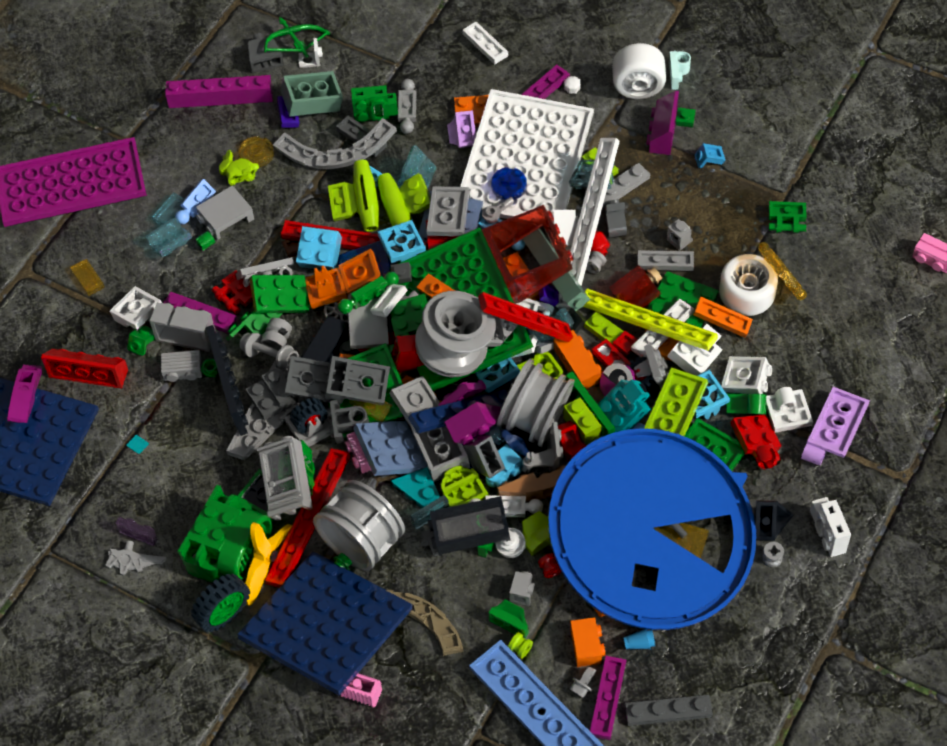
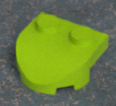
M455 466L444 474L441 488L443 497L449 507L467 504L473 498L484 500L486 496H489L479 479V474L472 468Z

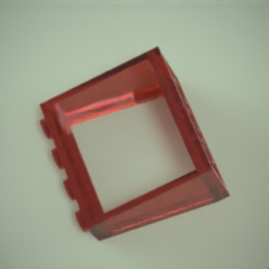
M544 205L482 229L514 304L520 303L573 269L571 261L574 259L571 251H566L567 244L564 237H559V234H561L557 223L553 224V215L550 210H546ZM543 226L559 259L511 277L501 252Z

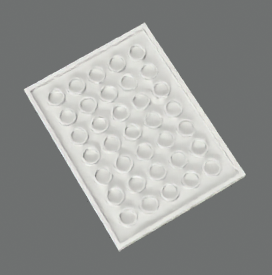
M491 89L460 187H469V198L483 201L482 210L487 206L496 207L512 197L515 203L500 213V218L525 223L532 220L536 225L551 228L550 214L552 211L567 209L594 109Z

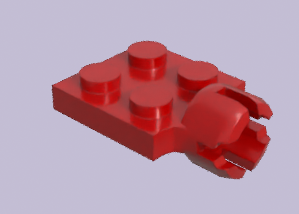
M767 415L733 418L730 424L744 453L752 454L760 469H765L764 464L767 469L777 465V461L780 460L777 451L780 449L781 444Z

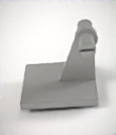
M557 422L552 424L547 439V450L537 454L533 452L530 454L528 452L522 462L523 472H530L532 467H549L550 472L559 468L560 459L563 458V447L559 445L561 430L558 429Z

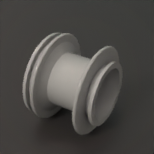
M446 291L435 295L425 305L422 322L415 335V347L420 360L431 371L442 376L461 377L472 373L484 361L487 354V347L485 346L494 337L496 330L494 315L483 312L478 297L462 291Z

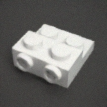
M135 286L110 310L114 321L125 327L131 326L138 330L152 316L156 303L162 302L160 299Z
M729 356L721 387L725 392L763 394L768 389L766 379L767 376L772 374V366L769 365L766 357Z

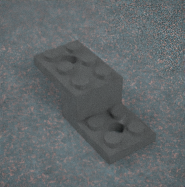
M291 356L284 395L305 399L317 398L327 403L338 400L339 405H342L344 399L383 406L390 367L332 356L330 363ZM308 374L312 377V381L305 383L301 377ZM369 378L373 385L366 387L363 385L362 380Z

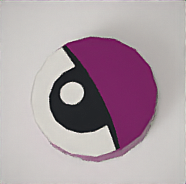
M621 363L611 364L606 367L600 378V389L603 395L606 396L620 380H635L634 371L629 366Z

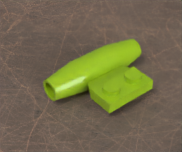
M357 160L353 165V184L342 182L328 186L332 217L334 221L352 218L358 212L364 231L373 232L379 228V205L375 180L368 161Z
M384 173L377 178L381 200L392 226L412 220L411 214H419L430 208L431 197L421 174L418 173L404 181L401 188L398 187L390 173Z

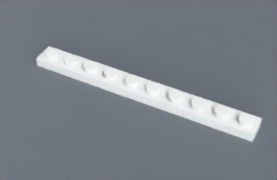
M600 138L570 250L567 267L580 285H582L620 142L617 138ZM559 293V303L556 307L570 310L571 307Z

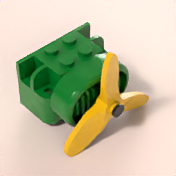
M216 485L181 544L178 553L188 574L213 583L216 579L219 581L221 576L225 577L226 574L237 575L242 581L246 579L245 584L250 589V597L246 600V605L250 606L254 603L261 590L270 561L274 562L277 558L278 551L275 549L286 539L292 525H285L270 538L272 523L269 516L252 510L251 506L240 501L237 495L231 494L229 497L224 495L221 486Z

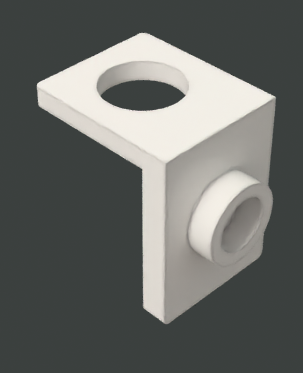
M314 38V52H308L309 57L312 58L310 63L303 62L305 56L303 53H299L300 68L320 66L319 57L323 56L322 47H318L317 38Z

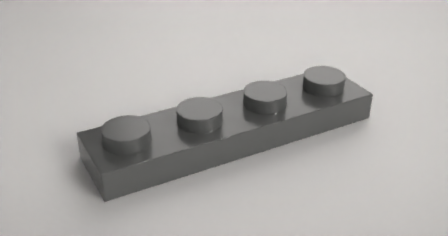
M710 695L625 703L628 726L712 718L713 716Z

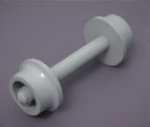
M246 333L240 340V349L248 357H254L259 352L276 358L277 367L281 370L289 369L291 356L299 357L298 352L290 345H284L278 351L260 344L262 336L259 333Z

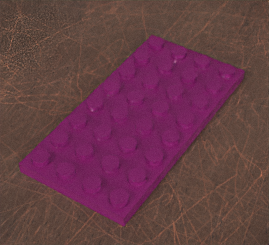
M135 137L0 166V208L4 227L147 196Z

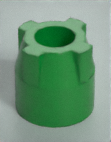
M209 231L204 232L195 239L203 251L216 243Z

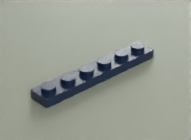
M505 389L411 413L408 419L417 434L446 426V420L476 402L498 406L502 409L508 393Z

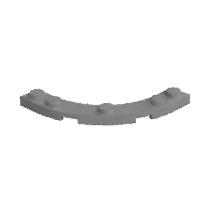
M382 118L366 136L353 143V146L346 149L327 150V152L307 147L285 132L273 146L287 158L303 166L316 169H336L353 165L355 161L364 160L371 156L393 136L397 129Z

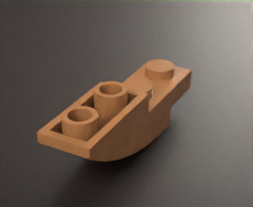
M562 465L553 472L544 473L539 478H536L534 472L530 474H523L514 481L504 482L500 487H497L498 496H526V501L551 497L556 482L567 465Z

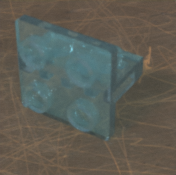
M416 145L411 147L402 169V174L397 184L399 188L404 184V181L419 173L422 175L428 189L437 168Z

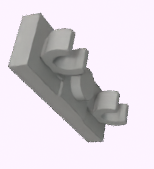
M287 258L243 268L236 273L237 280L243 279V286L246 288L249 286L248 279L252 275H273L272 273L278 271L277 275H283V271L288 275H293L290 267L294 264L293 258Z

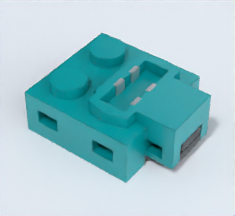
M620 380L598 403V406L614 425L615 432L633 429L651 410L647 403L644 402L650 394L640 381Z

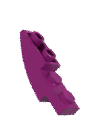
M23 364L22 369L18 370L7 421L17 423L28 422L35 401V392L42 375V366Z

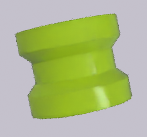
M518 632L511 639L508 648L512 652H516L518 657L522 659L530 651L533 641L523 638V634Z

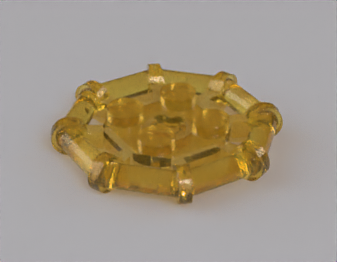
M761 242L758 245L759 252L798 300H804L807 297L806 291L802 289L800 283L776 253L769 248V245L766 242Z

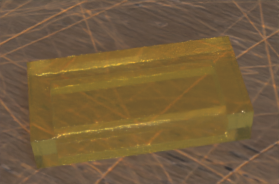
M87 259L70 267L88 296L105 288L104 283Z

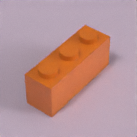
M572 330L573 338L569 342L554 338V351L568 373L573 371L585 389L599 384L601 374L603 373L599 364H595L591 351L589 349L586 350L582 337L580 335L577 336L575 331Z

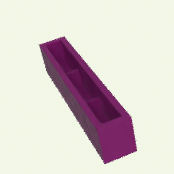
M271 75L166 81L165 95L169 108L273 102V86Z

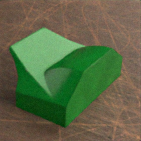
M505 599L498 606L490 609L489 622L513 634L520 632L523 634V638L526 639L529 629L523 608Z

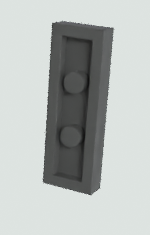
M347 116L336 126L338 132L354 143L370 132L369 129L350 116ZM387 142L372 155L376 157L387 147Z

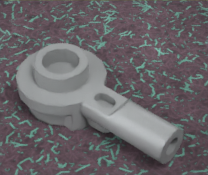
M510 197L496 207H485L482 211L483 219L487 223H495L499 219L500 213L515 203L514 199Z

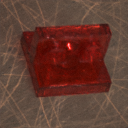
M639 265L609 287L618 300L642 308L661 295L647 273Z

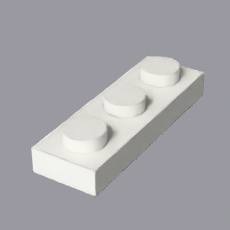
M477 22L463 29V35L493 64L508 57V51Z

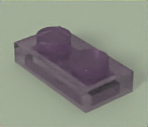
M119 517L115 523L119 533L154 546L158 540L154 529L148 525L142 526L130 518L124 519L122 517Z

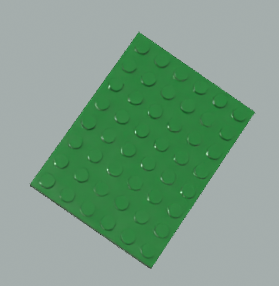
M480 227L400 262H409L411 265L412 282L397 284L406 287L408 290L404 294L406 296L413 290L418 295L423 294L418 291L417 286L429 273L455 291L466 292L476 297L485 292L514 303ZM391 267L380 271L383 278L386 273L391 272ZM518 324L501 346L487 347V354L482 364L468 375L446 377L431 371L425 365L417 367L420 377L423 376L432 391H436L534 346L526 328Z

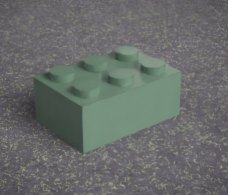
M333 71L283 76L280 91L289 116L340 111L343 96Z

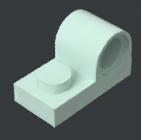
M670 51L671 90L679 89L682 75H686L690 71L691 56L687 52Z

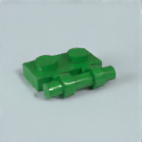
M769 201V220H776V223H769V230H776V232L792 231L793 233H799V231L806 232V224H799V221L806 222V203ZM782 221H793V224H784Z

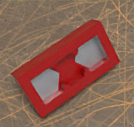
M607 339L592 348V354L605 367L616 363L631 365L630 361Z

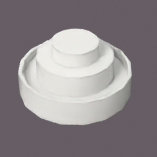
M508 528L511 541L496 542V547L502 556L514 558L524 551L526 541L524 535L518 529Z

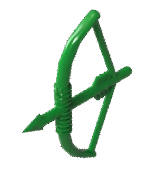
M279 17V23L284 26V29L270 34L265 39L264 52H302L308 58L309 54L306 50L314 45V41L306 46L303 41L297 39L294 33L306 29L318 30L324 33L317 38L318 42L326 35H329L330 32L317 25L310 24L289 27L286 23L287 21ZM289 34L294 40L293 46L295 49L267 48L268 43L277 36Z

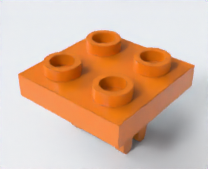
M321 266L320 271L314 268V275L305 277L312 309L348 298L339 267L327 270L325 266Z

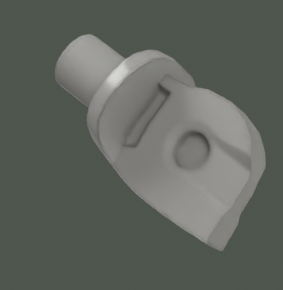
M588 667L580 680L573 677L574 683L570 690L584 698L588 691H592L588 684L597 670Z

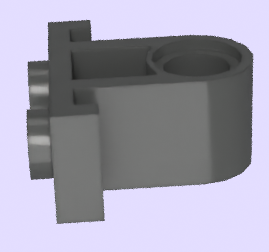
M619 199L605 201L606 205L602 206V213H604L608 238L627 235L624 212L625 203H619Z
M338 400L330 401V408H327L329 420L332 419L333 426H330L331 438H335L337 444L345 443L342 434L354 432L353 428L356 423H369L367 412L363 407L353 406L340 409ZM356 416H363L362 420L354 421Z

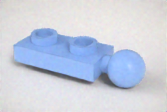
M204 179L198 182L180 204L184 210H180L175 214V220L178 224H186L189 221V215L192 218L196 217L198 214L196 206L210 199L216 192Z

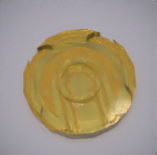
M254 136L242 142L238 153L240 158L248 159L252 163L259 164V167H263L273 159L274 147L267 138L263 139L259 136Z

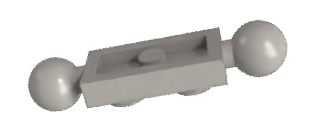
M411 79L402 81V90H399L398 122H401L400 130L405 134L413 131V122H416L417 94L416 90H414L415 84Z

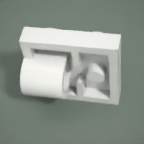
M783 387L778 389L775 394L767 396L766 409L775 433L813 425L802 389L792 391L790 387Z

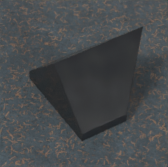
M756 500L754 510L756 540L775 541L794 514L778 501Z

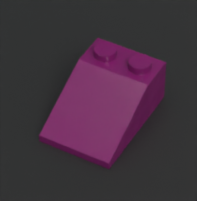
M476 402L446 420L445 424L454 443L465 445L474 440L473 437L476 435L487 433L490 430L489 427L496 423L501 407Z

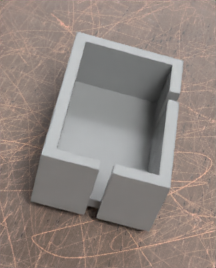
M156 303L150 318L156 342L210 352L211 345L206 327L214 326L211 313L205 310H193L185 306L174 308L169 303Z

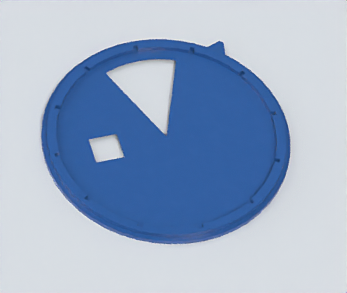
M638 428L618 431L603 436L584 447L570 460L563 469L552 492L548 513V531L551 547L559 568L573 589L588 604L604 615L623 624L650 630H671L702 622L718 613L737 595L744 585L753 564L756 550V527L752 507L743 489L748 475L746 473L732 472L719 457L703 445L669 431ZM731 515L733 548L724 573L653 528ZM635 563L659 568L656 591L632 586Z

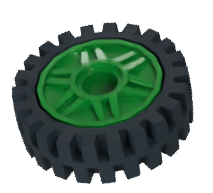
M226 574L225 577L221 576L219 581L216 579L213 581V585L209 584L206 587L207 590L200 593L201 597H197L195 600L197 603H194L192 606L191 616L204 631H217L220 627H225L226 623L229 624L232 621L231 619L233 617L236 618L238 616L237 613L243 610L242 606L247 604L246 600L250 597V589L237 575Z

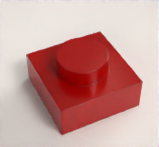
M624 331L613 342V346L628 357L633 352L631 346L638 339Z

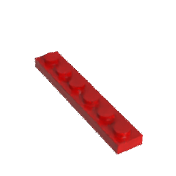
M485 292L478 296L480 307L486 314L497 316L500 319L508 320L514 324H519L566 342L573 338L569 324Z

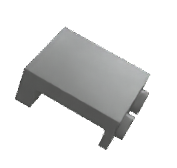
M233 185L196 206L197 220L200 224H204L206 230L212 236L214 235L217 240L221 238V231L243 218L248 223L254 220L252 208Z

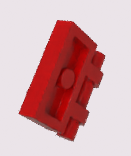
M236 270L221 280L223 285L221 289L218 286L212 288L215 297L222 301L225 307L234 314L240 312V308L237 306L239 303L246 307L253 302L250 283L245 288L243 286V279L237 280ZM231 293L234 297L230 299L227 294Z

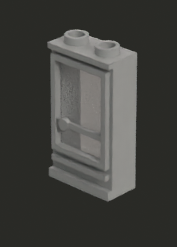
M285 436L280 441L267 442L263 447L257 448L266 493L268 516L280 520L282 513L293 515L296 514V509L301 507L308 510L313 509L301 441L292 436Z

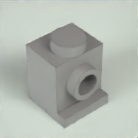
M678 219L668 227L667 241L679 251L693 241L690 227L684 221Z
M526 571L515 572L509 593L510 602L530 606V595L533 594L535 583H532L533 575Z

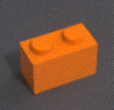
M595 617L570 621V631L577 667L602 664V656H605L604 643L600 644L599 637H602L600 624L596 625Z

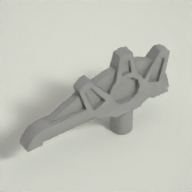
M126 541L124 550L108 549L109 559L106 566L107 568L115 566L120 569V575H126L128 570L141 572L144 567L163 564L167 558L164 556L135 553L132 551L134 542Z

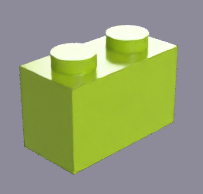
M580 397L564 406L563 418L566 422L572 421L576 424L583 444L588 445L597 437L601 438V424Z

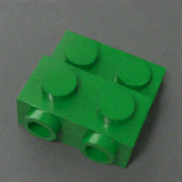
M425 294L399 301L390 312L395 337L416 335L417 329L422 322L424 307L428 302Z

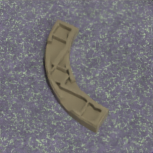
M387 590L412 604V610L407 616L418 620L432 632L441 647L443 656L464 652L461 639L455 627L436 606L410 593Z

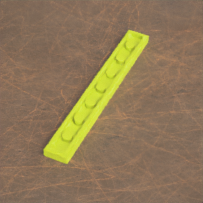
M590 289L585 290L590 298L583 306L585 308L707 351L718 339L717 333Z

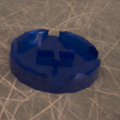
M505 167L493 174L491 189L499 199L507 200L512 197L515 200L525 193L527 178L519 169Z

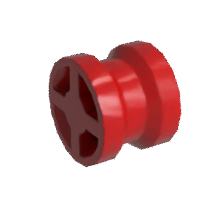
M554 553L547 554L538 561L540 568L544 570L545 578L555 577L562 572Z

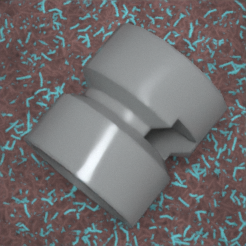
M271 318L260 344L279 351L281 347L286 345L292 331V326L283 319Z

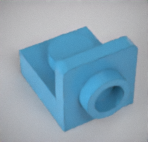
M703 143L695 153L698 168H703L707 162L722 165L725 161L721 146Z

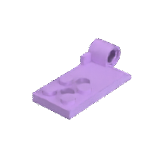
M833 387L808 438L801 459L820 466L826 451L844 458L870 400ZM841 407H845V408H847L849 411L845 412V411H842L840 408H841ZM834 421H840L843 425H836Z

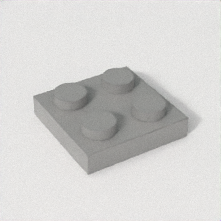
M423 376L394 388L389 393L409 425L411 422L408 417L411 413L438 407L440 403Z

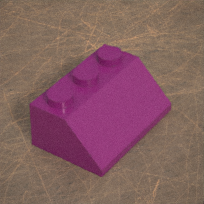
M674 91L658 99L656 107H652L651 117L654 120H650L649 131L652 132L651 135L648 134L646 145H650L649 153L671 155L679 91Z

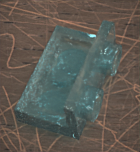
M174 217L146 235V238L152 250L163 257L169 255L177 247L185 245L192 236L189 231L181 227L178 219Z

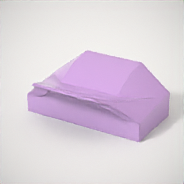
M473 111L455 112L454 119L447 125L449 143L457 145L459 148L473 147L476 138Z

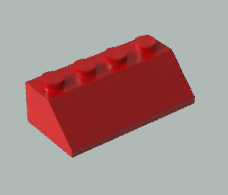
M51 349L41 356L49 378L122 389L128 372L125 360L119 357H104L100 354L91 355L84 352H71L65 349Z

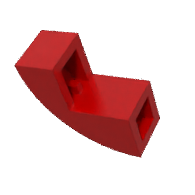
M572 421L558 425V429L561 430L559 445L563 447V453L568 462L580 450L586 447L581 442L576 424Z

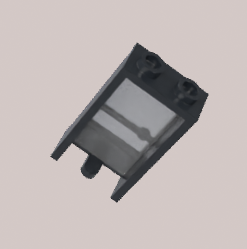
M501 496L430 511L431 519L428 520L430 532L434 531V537L431 538L433 550L437 549L439 556L504 540L511 541Z

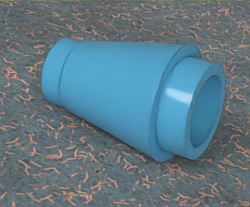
M647 629L624 637L626 649H651V647H654L653 630L647 631Z

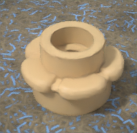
M654 267L650 270L647 269L648 274L646 278L651 284L656 283L658 285L659 281L662 280L660 273Z

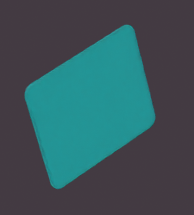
M135 435L127 444L129 448L138 454L149 445L147 441L138 435Z

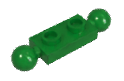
M388 272L384 278L380 276L351 293V299L340 300L338 310L343 314H348L353 308L356 310L361 306L367 305L372 299L382 296L386 291V286L398 284V275L395 272Z

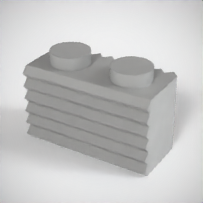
M200 350L161 353V373L164 381L175 382L179 379L195 380L202 377Z

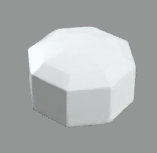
M569 76L564 80V90L568 93H577L580 90V79L576 76Z

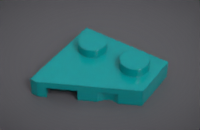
M427 467L391 480L394 488L404 492L407 498L415 501L416 505L423 510L442 503Z

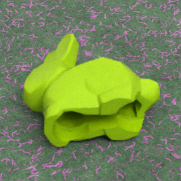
M228 150L223 155V161L219 166V173L223 176L226 175L228 183L232 186L245 180L247 182L254 180L259 164L252 163L244 158L233 161V153L231 150Z

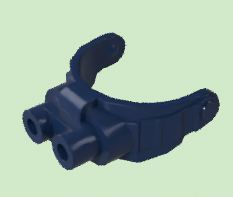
M508 430L501 432L504 440L516 454L521 453L525 457L530 452L523 438L513 435Z

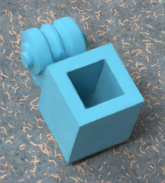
M507 444L498 450L506 469L491 478L486 477V484L490 487H500L501 484L507 482L512 477L518 476L522 471V458Z

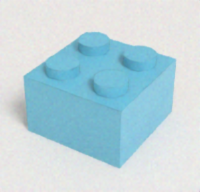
M302 226L296 263L303 268H317L318 270H321V266H325L327 270L337 268L342 240L339 231Z

